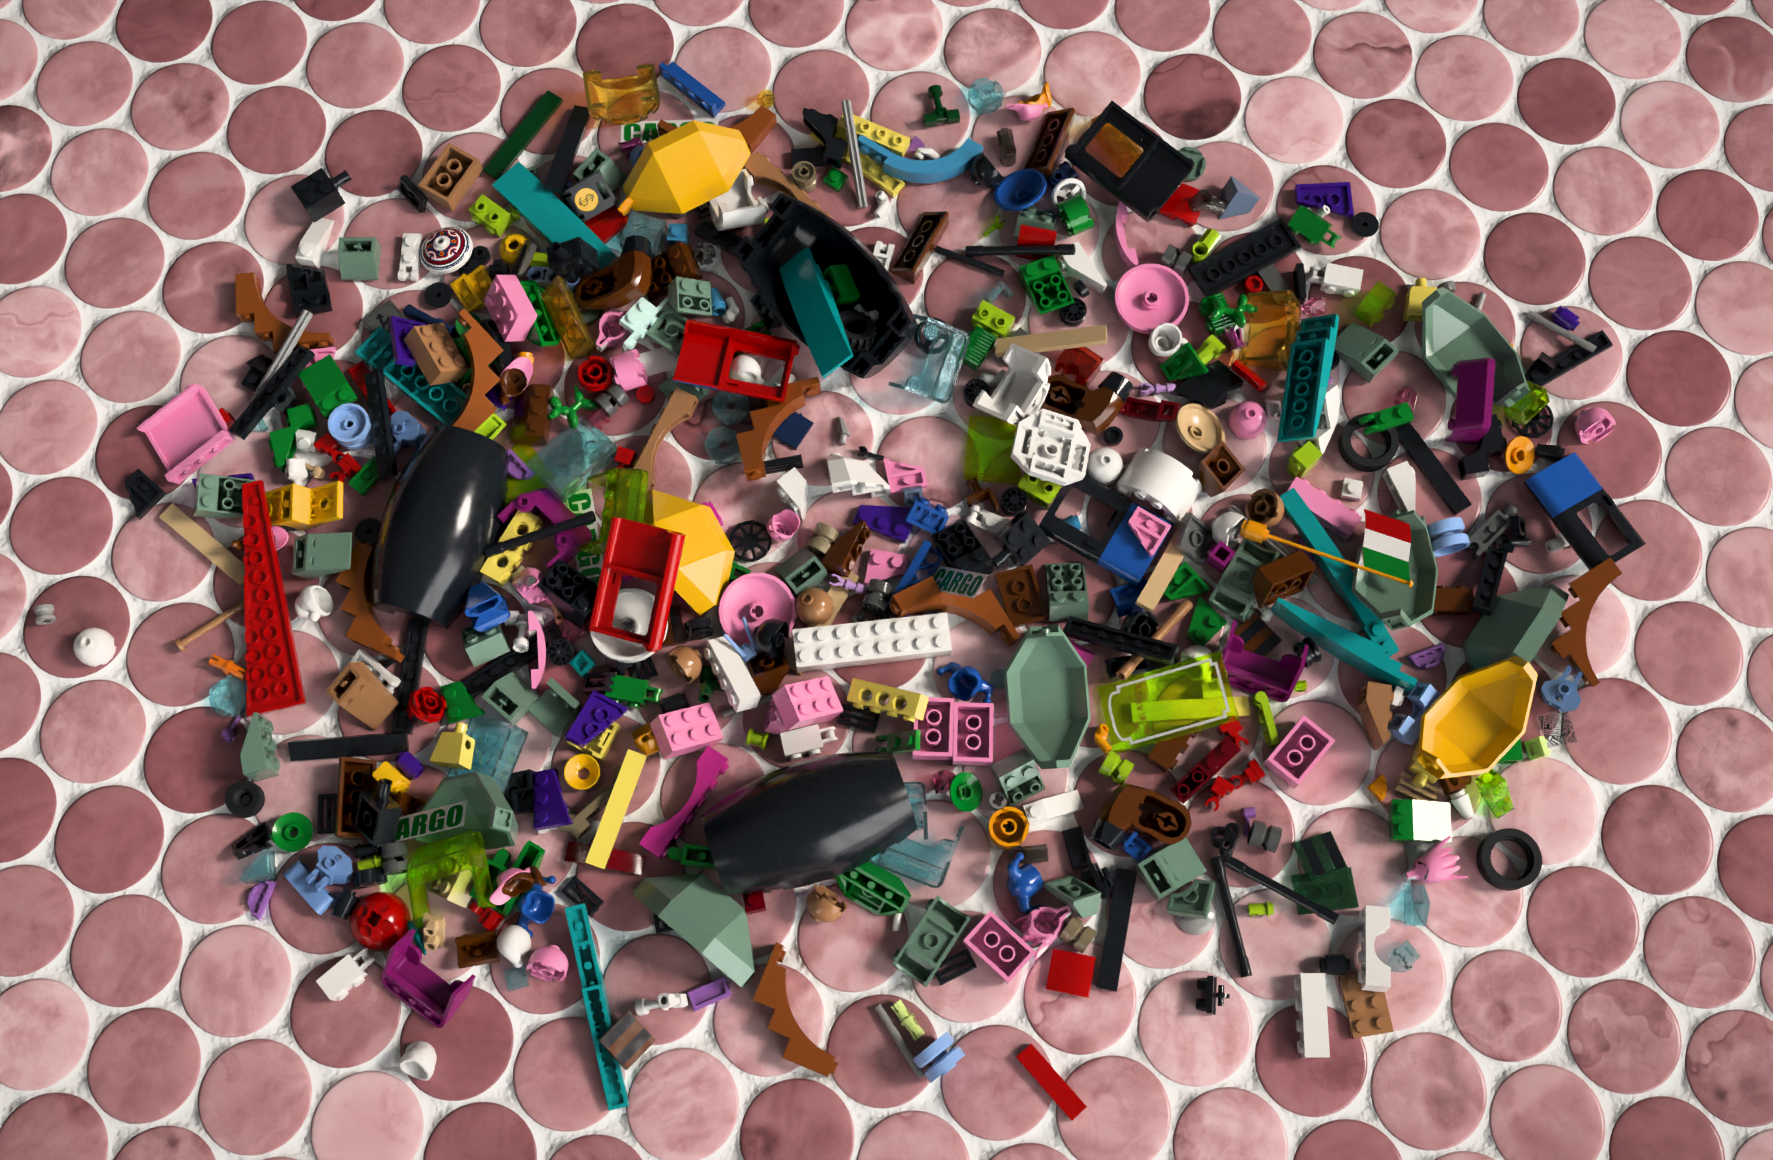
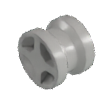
M42 604L34 607V613L37 614L36 624L49 625L56 622V616L53 615L55 611L54 605Z

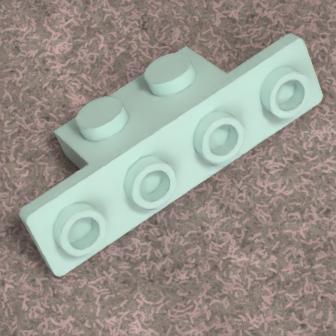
M641 297L620 319L619 325L632 333L623 343L622 353L632 350L636 346L637 340L644 338L648 328L656 322L666 307L669 306L668 297L658 307H655Z

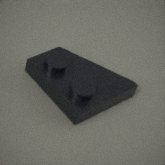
M137 469L125 481L126 488L130 493L131 503L136 511L135 515L140 520L167 494L140 469Z
M263 822L231 846L234 855L240 860L276 844L270 827L266 822Z

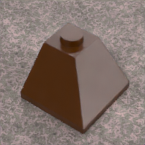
M1222 440L1199 462V481L1212 498L1224 492L1245 471V468Z
M783 651L777 658L767 657L760 653L746 663L761 696L768 695L777 690L790 668Z

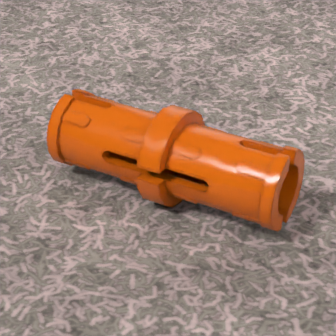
M217 654L212 655L214 659H209L208 664L222 670L225 675L230 674L241 681L246 680L244 676H246L247 670L236 665L234 661H228L217 656Z

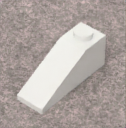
M321 218L316 222H312L300 241L295 257L301 267L320 269L334 224L333 220Z
M1078 241L1073 243L1076 247L1075 255L1058 256V264L1062 269H1065L1067 274L1081 280L1084 284L1101 294L1106 292V282Z
M1408 461L1386 469L1382 476L1400 512L1415 511L1416 477L1414 468L1409 465Z
M1078 790L1024 805L1022 812L1027 818L1029 828L1080 811L1084 809Z

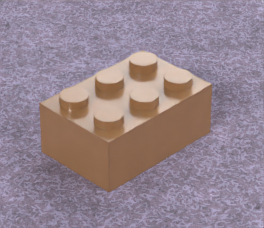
M448 143L418 186L429 199L453 212L483 171L479 159Z
M443 323L414 326L403 339L430 386L459 381L470 369Z

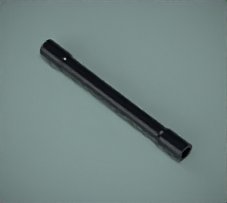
M1075 244L1033 246L981 245L966 246L965 248L967 257L991 255H1075L1076 252Z
M589 511L572 519L503 542L486 546L484 551L489 558L536 540L596 522V516L593 511Z
M1222 856L1210 858L1228 922L1240 977L1252 976L1226 878Z
M1232 856L1227 859L1224 865L1313 912L1333 925L1339 916L1338 913L1313 902Z

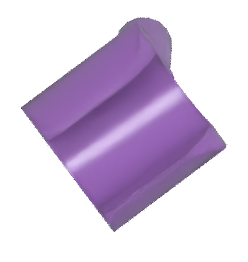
M237 715L229 728H225L222 731V737L228 743H231L236 738V734L233 731L242 718Z
M1254 807L1243 809L1242 814L1245 819L1244 835H1249L1250 818L1256 817Z

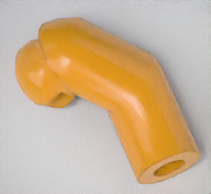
M1100 724L1095 730L1094 742L1104 754H1107L1112 750V747L1106 741L1109 729L1106 724Z

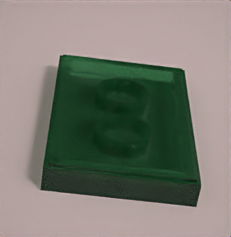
M1351 867L1325 870L1326 873L1315 876L1314 872L1290 876L1293 891L1332 911L1359 907ZM1296 904L1298 916L1314 914Z

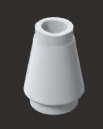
M1462 789L1449 795L1451 798L1449 801L1462 816L1463 820L1474 816L1468 792Z

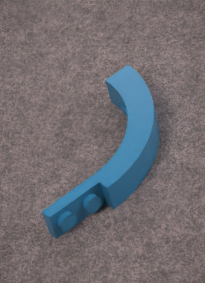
M862 134L857 139L859 152L871 157L876 163L883 164V172L885 174L913 183H936L954 178L970 169L972 160L983 152V146L968 138L960 148L945 157L926 161L911 160L892 153Z

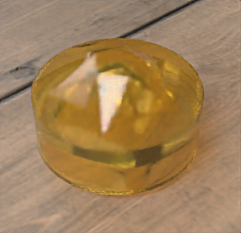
M762 90L757 96V102L759 106L763 105L766 108H770L775 102V96L770 90Z

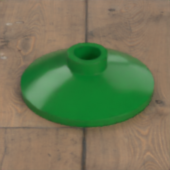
M962 772L952 779L949 795L953 805L963 812L973 811L979 806L982 799V786L978 778L972 773Z
M291 812L284 814L275 822L272 836L275 844L280 849L287 852H296L302 850L310 843L313 836V826L305 815ZM293 830L297 831V835L295 837L291 836V832Z

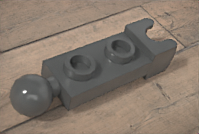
M1513 503L1506 504L1503 508V513L1498 509L1469 538V546L1475 549V553L1472 556L1473 559H1477L1511 525L1509 518L1517 516V505Z

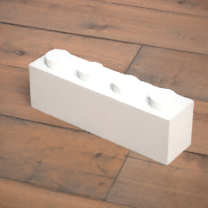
M724 636L708 640L704 649V656L709 660L714 675L718 677L721 689L728 696L729 704L733 706L735 712L757 707L761 694L739 653Z
M1299 973L1297 978H1294V989L1298 992V999H1295V1010L1299 1011V1020H1296V1030L1300 1032V1041H1297V1051L1301 1053V1058H1329L1325 973Z

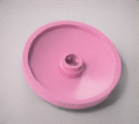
M1142 264L1130 269L1121 277L1116 287L1114 303L1118 316L1128 327L1139 333L1150 335L1162 323H1171L1177 326L1183 320L1189 305V293L1185 282L1174 270L1160 264Z
M755 572L740 576L726 588L720 601L719 618L723 630L740 646L745 643L751 645L742 617L746 618L752 636L757 626L763 621L772 618L787 622L790 633L796 620L795 599L792 592L783 581L767 573Z

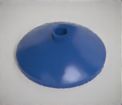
M1022 169L1009 174L995 189L994 199L996 204L1001 209L1007 211H1020L1031 207L1045 193L1047 187L1045 176L1035 169Z

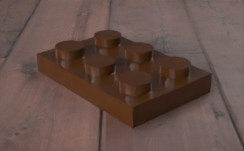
M1032 564L995 574L1006 615L1014 628L1048 620Z

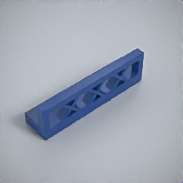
M673 61L668 66L663 62L659 65L662 78L712 117H715L726 106L725 101Z
M927 540L923 542L893 595L925 580L918 581L917 573L919 570L927 569V578L933 577L943 559L938 550L932 548V543ZM929 552L939 557L936 563H927L926 557ZM889 600L888 603H887V608H888L889 610H891V609H890V606H889V604H890V603H889L890 600Z

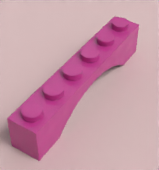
M707 746L697 761L696 783L689 800L671 819L650 827L639 843L641 847L660 860L663 856L667 857V851L671 848V844L674 840L678 841L684 832L682 829L685 824L691 823L695 817L694 812L697 807L701 808L707 799L705 797L706 794L715 789L718 784L716 781L718 777L724 775L728 770L729 761L725 756Z

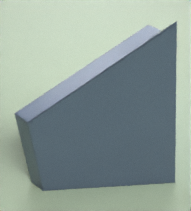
M1231 176L1221 190L1218 220L1250 213L1260 197L1234 176Z

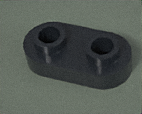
M484 246L475 247L469 260L466 262L468 266L459 268V273L461 275H469L480 265L485 266L491 259L489 250Z

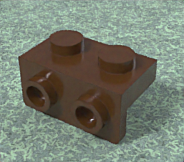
M483 931L482 933L464 934L455 937L459 969L500 962L497 949L498 937L495 931Z

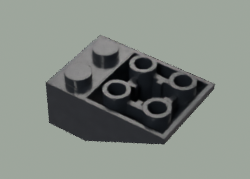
M965 520L931 535L946 567L988 575L993 573L991 557Z
M559 559L539 581L537 586L566 619L581 628L592 616L598 585Z

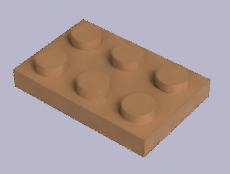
M1358 974L1338 977L1352 1039L1394 1032L1385 992L1361 990Z

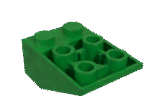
M1054 254L1019 267L1018 277L1039 315L1074 303Z

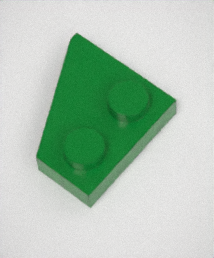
M1185 343L1160 365L1169 381L1209 372L1190 343Z
M1184 562L1177 568L1163 596L1171 602L1207 593L1211 588Z
M1199 597L1186 637L1195 646H1205L1227 624V621L1206 601Z
M457 681L440 686L441 693L446 701L445 711L448 724H455L485 715L484 710L480 709L474 702L475 699L467 692L462 682Z

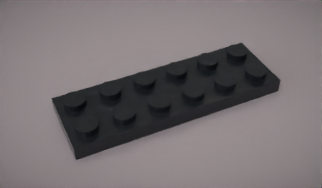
M1280 218L1190 266L1188 272L1203 295L1208 297L1223 292L1267 266L1292 255L1301 249V245L1284 220Z

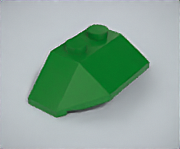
M535 280L519 281L538 315L527 335V340L539 347L557 346L566 329L555 299L538 286L539 284Z
M871 861L851 871L835 876L845 897L878 916L903 913L912 896L899 877Z

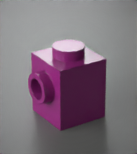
M1220 541L1216 547L1212 545L1206 553L1208 558L1205 562L1221 573L1236 552Z

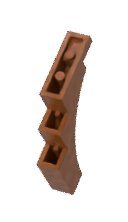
M462 308L456 315L458 316L457 321L463 327H468L461 335L470 357L471 382L466 401L457 417L449 426L474 432L497 410L485 394L501 379L488 365L504 350Z
M818 377L789 383L784 403L766 400L767 408L750 411L754 430L736 434L747 481L766 477L764 460L772 435L787 417L806 406L804 397L821 394Z
M357 541L351 551L350 569L341 571L335 580L341 587L350 590L340 609L347 615L355 618L345 637L358 645L401 663L405 656L399 652L400 648L391 644L393 639L381 627L371 606V571L375 546L369 542L363 544Z
M931 576L894 594L889 602L891 611L898 618L924 611L947 612L972 621L989 635L1000 632L1001 639L1009 647L1015 645L1020 639L1018 632L991 589L977 595L974 599L941 592Z
M776 942L753 1001L775 1010L767 1029L790 1038L783 1054V1059L829 1077L830 1073L834 1075L838 1065L835 1062L836 1057L817 1047L804 1034L795 1020L787 995V969L778 966L779 962H783L786 951H784V945Z

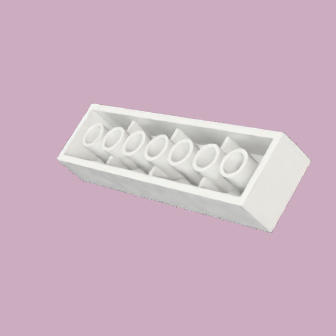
M947 613L792 629L797 672L950 656L952 652Z

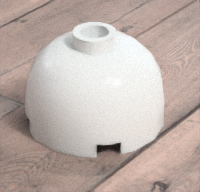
M1101 447L1089 455L1086 468L1087 476L1105 486L1117 482L1121 477L1123 461L1119 453L1114 449Z
M1225 512L1218 518L1216 517L1211 524L1212 537L1216 544L1221 541L1233 550L1241 541L1238 538L1240 536L1239 533L1244 520L1248 521L1247 518L1236 512Z
M96 627L87 628L81 631L75 638L73 643L75 656L82 663L91 667L104 665L113 658L116 651L114 637L106 630Z

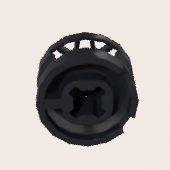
M1073 298V304L1061 308L1060 319L1066 326L1077 327L1084 322L1087 307L1081 299Z
M972 379L965 385L964 401L968 406L974 408L972 405L982 390L990 396V388L985 381Z
M1011 487L1005 490L1001 498L1003 512L1013 517L1020 512H1024L1027 507V494L1019 487Z
M698 617L685 622L684 626L688 630V640H700L712 636L714 631L710 627L711 619L708 617Z
M1306 637L1301 643H1295L1293 650L1295 653L1297 652L1299 657L1305 644L1309 645L1304 666L1308 668L1313 665V662L1321 661L1322 657L1314 641Z
M555 639L547 647V657L555 665H566L574 656V648L566 639Z

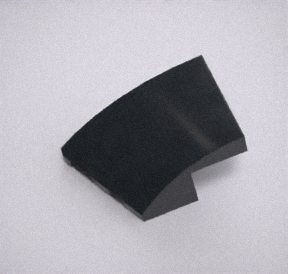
M286 264L295 317L298 318L304 309L312 314L333 311L324 269H311L305 266L303 268H296L291 264Z
M1220 360L1206 366L1209 371L1208 373L1186 379L1175 389L1174 395L1179 396L1181 394L1189 397L1191 402L1200 404L1210 410L1225 404L1228 392L1242 387L1243 380Z
M554 768L553 770L556 771L559 780V771ZM528 769L511 774L509 786L504 796L514 815L534 813L535 771Z

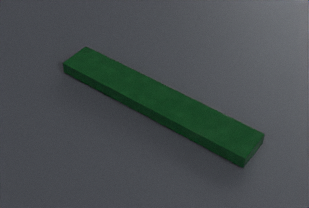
M548 90L483 169L484 173L495 180H498L505 174L563 103L562 98Z

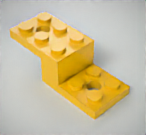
M335 481L312 489L292 483L266 492L272 526L281 527L285 525L303 531L343 519V482Z

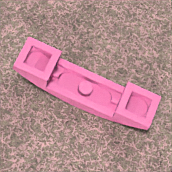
M1120 201L1114 222V237L1123 262L1129 269L1138 266V259L1135 248L1128 249L1123 223L1127 221L1128 212L1126 205Z
M528 611L529 631H537L539 669L531 670L532 689H537L545 671L547 649L541 624L534 612Z

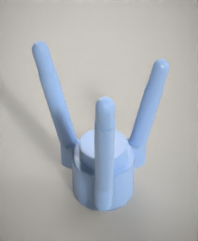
M742 617L751 645L745 643L738 647L723 630L719 632L739 653L742 660L747 663L758 654L755 651L757 648L746 618Z

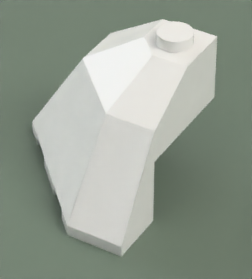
M1328 384L1315 438L1296 440L1301 447L1310 441L1324 454L1337 425L1340 406L1337 385ZM1284 392L1265 399L1267 416L1280 424Z
M832 453L826 457L833 493L852 490L853 496L871 493L872 498L890 495V486L865 461L843 456L840 453Z

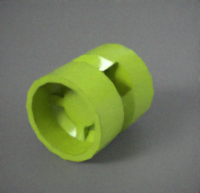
M1111 750L1098 773L1107 778L1111 776L1112 781L1121 785L1125 782L1135 764L1127 759L1121 760L1120 755Z

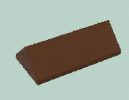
M1074 108L1047 112L1024 169L1040 171L1045 176L1046 182L1052 175L1073 124Z
M947 211L923 212L891 267V273L915 284L948 227L949 213Z
M339 757L335 836L342 840L366 839L353 826L359 793L375 790L376 779L372 775L376 770V760Z

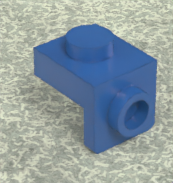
M1134 831L1132 835L1128 833L1121 841L1124 844L1121 850L1140 863L1153 847L1137 835L1138 833Z

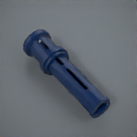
M410 304L404 308V315L418 322L426 323V325L443 323L452 339L455 337L457 331L454 325L445 323L441 318L436 319Z

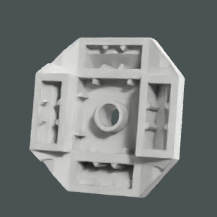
M1042 408L1018 423L1010 457L1018 464L1021 471L1026 472L1028 475L1040 478L1042 481L1066 486L1083 480L1085 477L1091 444L1081 429L1082 426L1079 420Z

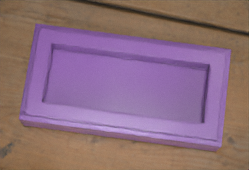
M725 976L688 991L687 995L695 1012L732 996Z

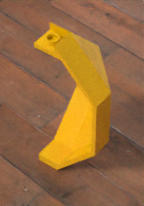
M693 120L648 142L622 188L627 198L629 197L634 200L632 206L634 211L684 214L728 192L751 153L739 130Z
M650 490L638 499V522L686 534L674 590L699 615H702L715 605H720L722 595L728 587L735 551L711 507L662 491Z
M1513 656L1460 675L1421 715L1417 760L1427 772L1439 779L1488 773L1526 731L1538 676L1531 664L1526 660Z

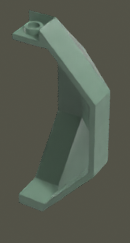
M1444 287L1435 290L1422 302V359L1455 399L1457 380L1450 374V369L1457 361L1478 358L1495 359L1493 405L1510 407L1526 396L1530 390L1518 353L1485 313Z
M1396 509L1389 516L1390 518L1410 524L1409 575L1410 580L1413 581V586L1408 587L1409 585L1356 567L1354 570L1351 592L1390 630L1410 627L1431 615L1434 611L1438 567L1424 516L1419 517L1414 510L1400 513ZM1363 544L1358 548L1356 564L1364 566Z
M1549 584L1496 596L1491 615L1482 614L1462 643L1468 673L1513 656L1531 663L1560 619L1569 594L1556 585Z
M1058 624L1030 626L1004 669L1008 727L1041 769L1070 767L1091 720L1087 667Z
M472 772L443 778L420 810L422 812L467 800L464 826L414 838V840L426 843V845L484 851L511 847L516 844L518 823L510 805L491 776Z
M704 874L644 878L631 893L741 988H744L755 975L756 970L748 915L745 909Z

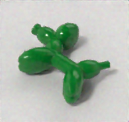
M1241 294L1238 297L1235 309L1225 307L1221 300L1213 296L1215 309L1211 313L1210 321L1215 322L1219 320L1223 314L1231 315L1235 324L1243 328L1246 324L1244 311L1247 313H1257L1258 307L1247 304L1248 300L1245 294Z
M574 386V399L576 402L570 407L562 406L559 398L552 396L549 399L552 409L547 418L552 421L553 418H557L560 414L567 415L569 426L572 429H576L578 417L575 412L580 407L593 411L597 408V404L592 400L584 399L578 387Z

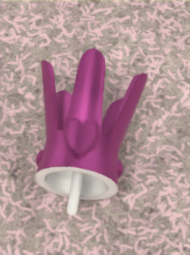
M634 137L630 141L618 144L622 147L621 153H625L630 150L632 151L636 146H643L646 140L641 141L639 137ZM630 152L627 153L626 160L630 158Z
M1230 327V334L1222 333L1230 344L1231 352L1238 351L1241 354L1240 350L1245 348V343L1242 341L1241 328L1239 327L1235 331L1233 327Z

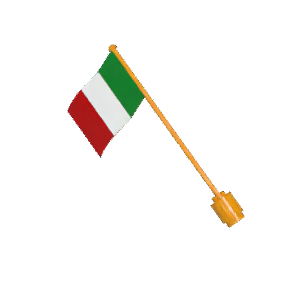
M1364 509L1366 524L1363 540L1364 566L1270 535L1267 525L1256 521L1244 520L1239 534L1248 540L1261 544L1262 541L1270 538L1409 585L1408 587L1413 586V581L1410 580L1409 575L1411 528L1408 523Z

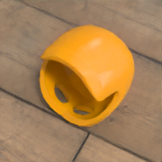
M651 722L642 725L631 733L636 747L646 756L655 754L660 750L650 726Z

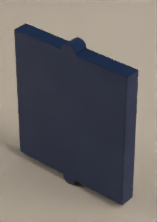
M794 412L779 425L772 436L780 440L782 444H787L797 450L814 422L803 417L802 413Z

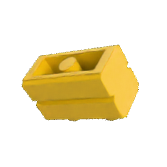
M387 761L383 762L373 772L372 776L378 782L380 779L383 780V778L392 781L390 792L396 796H400L401 792L406 793L410 788L411 781Z

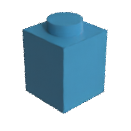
M669 223L667 235L669 247L678 241L688 245L689 231L687 224Z

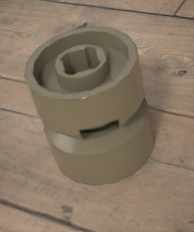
M808 161L796 163L792 169L795 186L803 189L807 194L811 193L817 184L815 167Z
M818 522L813 530L814 537L809 538L805 547L810 552L820 557H825L831 544L836 542L839 532L827 524Z
M1074 915L1059 937L1067 943L1072 942L1073 947L1080 953H1083L1097 932L1090 926L1084 927L1083 921Z

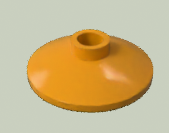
M1518 436L1513 438L1505 449V464L1512 473L1523 474L1533 465L1535 449L1527 437Z

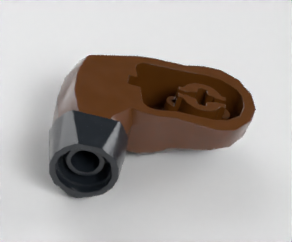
M639 235L626 237L620 255L621 259L617 264L609 265L593 272L592 275H584L575 291V300L578 305L591 310L616 309L646 295L651 286L652 255L649 239Z
M1113 371L1093 391L1075 383L1064 375H1054L1048 378L1047 383L1050 384V387L1040 408L1077 419L1083 431L1100 434L1118 415L1122 405L1125 404L1132 391L1133 385L1123 375Z
M1122 783L1109 795L1103 804L1098 818L1096 817L1089 838L1099 845L1114 851L1126 835L1125 831L1130 828L1140 833H1146L1162 843L1173 845L1182 841L1188 835L1191 827V816L1186 806L1177 801L1171 800L1148 788Z

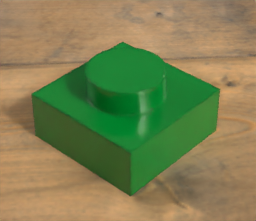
M832 167L824 178L823 184L839 192L848 180V175Z

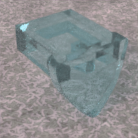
M998 281L983 300L992 304L999 294L1011 298L1013 293L1002 281Z
M1406 940L1391 952L1387 965L1391 967L1393 972H1406L1412 968V965L1421 955Z

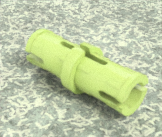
M901 999L890 1007L901 1021L902 1027L905 1026L914 1040H917L925 1033L914 1019V1014L907 1010Z

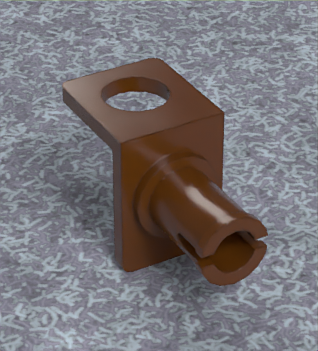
M976 477L972 478L973 482L971 479L967 480L966 485L972 494L966 497L968 507H971L972 504L976 505L990 500L996 514H998L999 505L990 487L982 490Z
M1467 775L1439 779L1447 796L1466 788L1465 785L1471 784L1472 777Z
M403 792L400 793L399 797L389 795L402 807L401 814L404 816L416 813V807L420 804L425 805L427 802Z

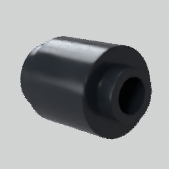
M677 693L662 699L663 703L659 704L663 714L690 707L685 693Z
M346 888L344 892L339 891L332 907V915L347 920L348 916H351L358 897H355L356 892Z
M1326 954L1324 957H1319L1320 973H1325L1326 975H1346V972L1350 970V960L1345 957V954Z

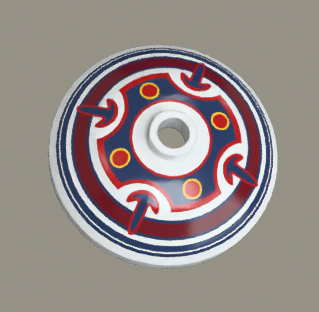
M458 227L438 229L431 233L421 245V263L428 271L435 274L454 272L469 260L473 250L472 240L465 230Z

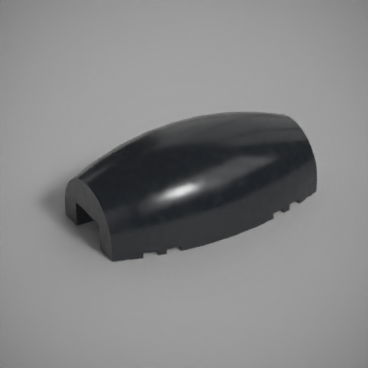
M780 193L769 206L774 214L755 237L745 236L734 250L743 270L748 273L751 278L750 282L753 287L757 288L761 294L760 297L771 312L792 334L808 346L787 295L779 268L805 247L811 250L814 261L820 266L822 273L829 265L847 264L861 296L852 306L846 309L853 310L856 305L861 304L866 312L877 310L879 312V319L875 322L877 334L871 350L861 352L857 358L849 359L840 367L862 379L876 375L905 349L917 331L918 324L908 302L883 264L849 230L813 206L787 194Z
M438 425L434 427L418 446L392 489L377 531L371 571V606L373 608L393 615L397 611L423 618L430 625L445 629L451 626L463 610L462 607L466 603L469 588L480 583L483 577L480 570L488 559L484 548L497 543L502 528V522L497 515L506 508L505 502L506 494L508 493L507 482L509 476V456L507 450L502 445L486 436L467 429L449 425Z
M881 751L839 753L788 765L742 786L701 816L709 849L726 894H752V892L758 891L769 893L771 890H789L828 880L869 862L870 858L879 853H885L887 848L895 843L899 844L917 830L912 806L893 753Z

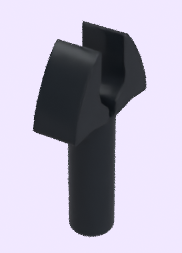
M1502 534L1497 538L1495 545H1499L1498 550L1513 553L1515 547L1530 546L1531 540L1509 539L1506 534Z

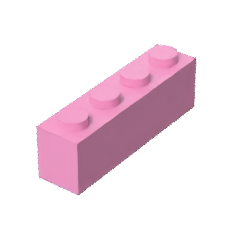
M1296 477L1287 490L1289 491L1294 488L1321 526L1345 541L1348 540L1362 519L1357 511L1343 506L1341 501L1327 496L1325 491L1311 486L1304 478Z

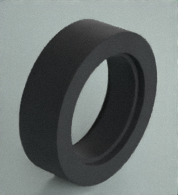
M1364 413L1353 417L1342 430L1338 441L1339 452L1343 460L1352 468L1362 472H1374L1387 466L1395 456L1399 446L1398 433L1394 427L1380 432L1386 442L1385 453L1380 457L1369 459L1355 452L1351 444V435L1358 428L1374 425L1373 421L1365 424H1360L1358 421L1360 418L1372 413Z
M1505 828L1488 835L1480 843L1477 850L1476 861L1480 874L1490 885L1501 890L1512 891L1531 884L1541 871L1542 855L1539 846L1530 835L1518 829ZM1499 841H1513L1525 851L1527 868L1519 878H1505L1494 869L1491 863V851Z

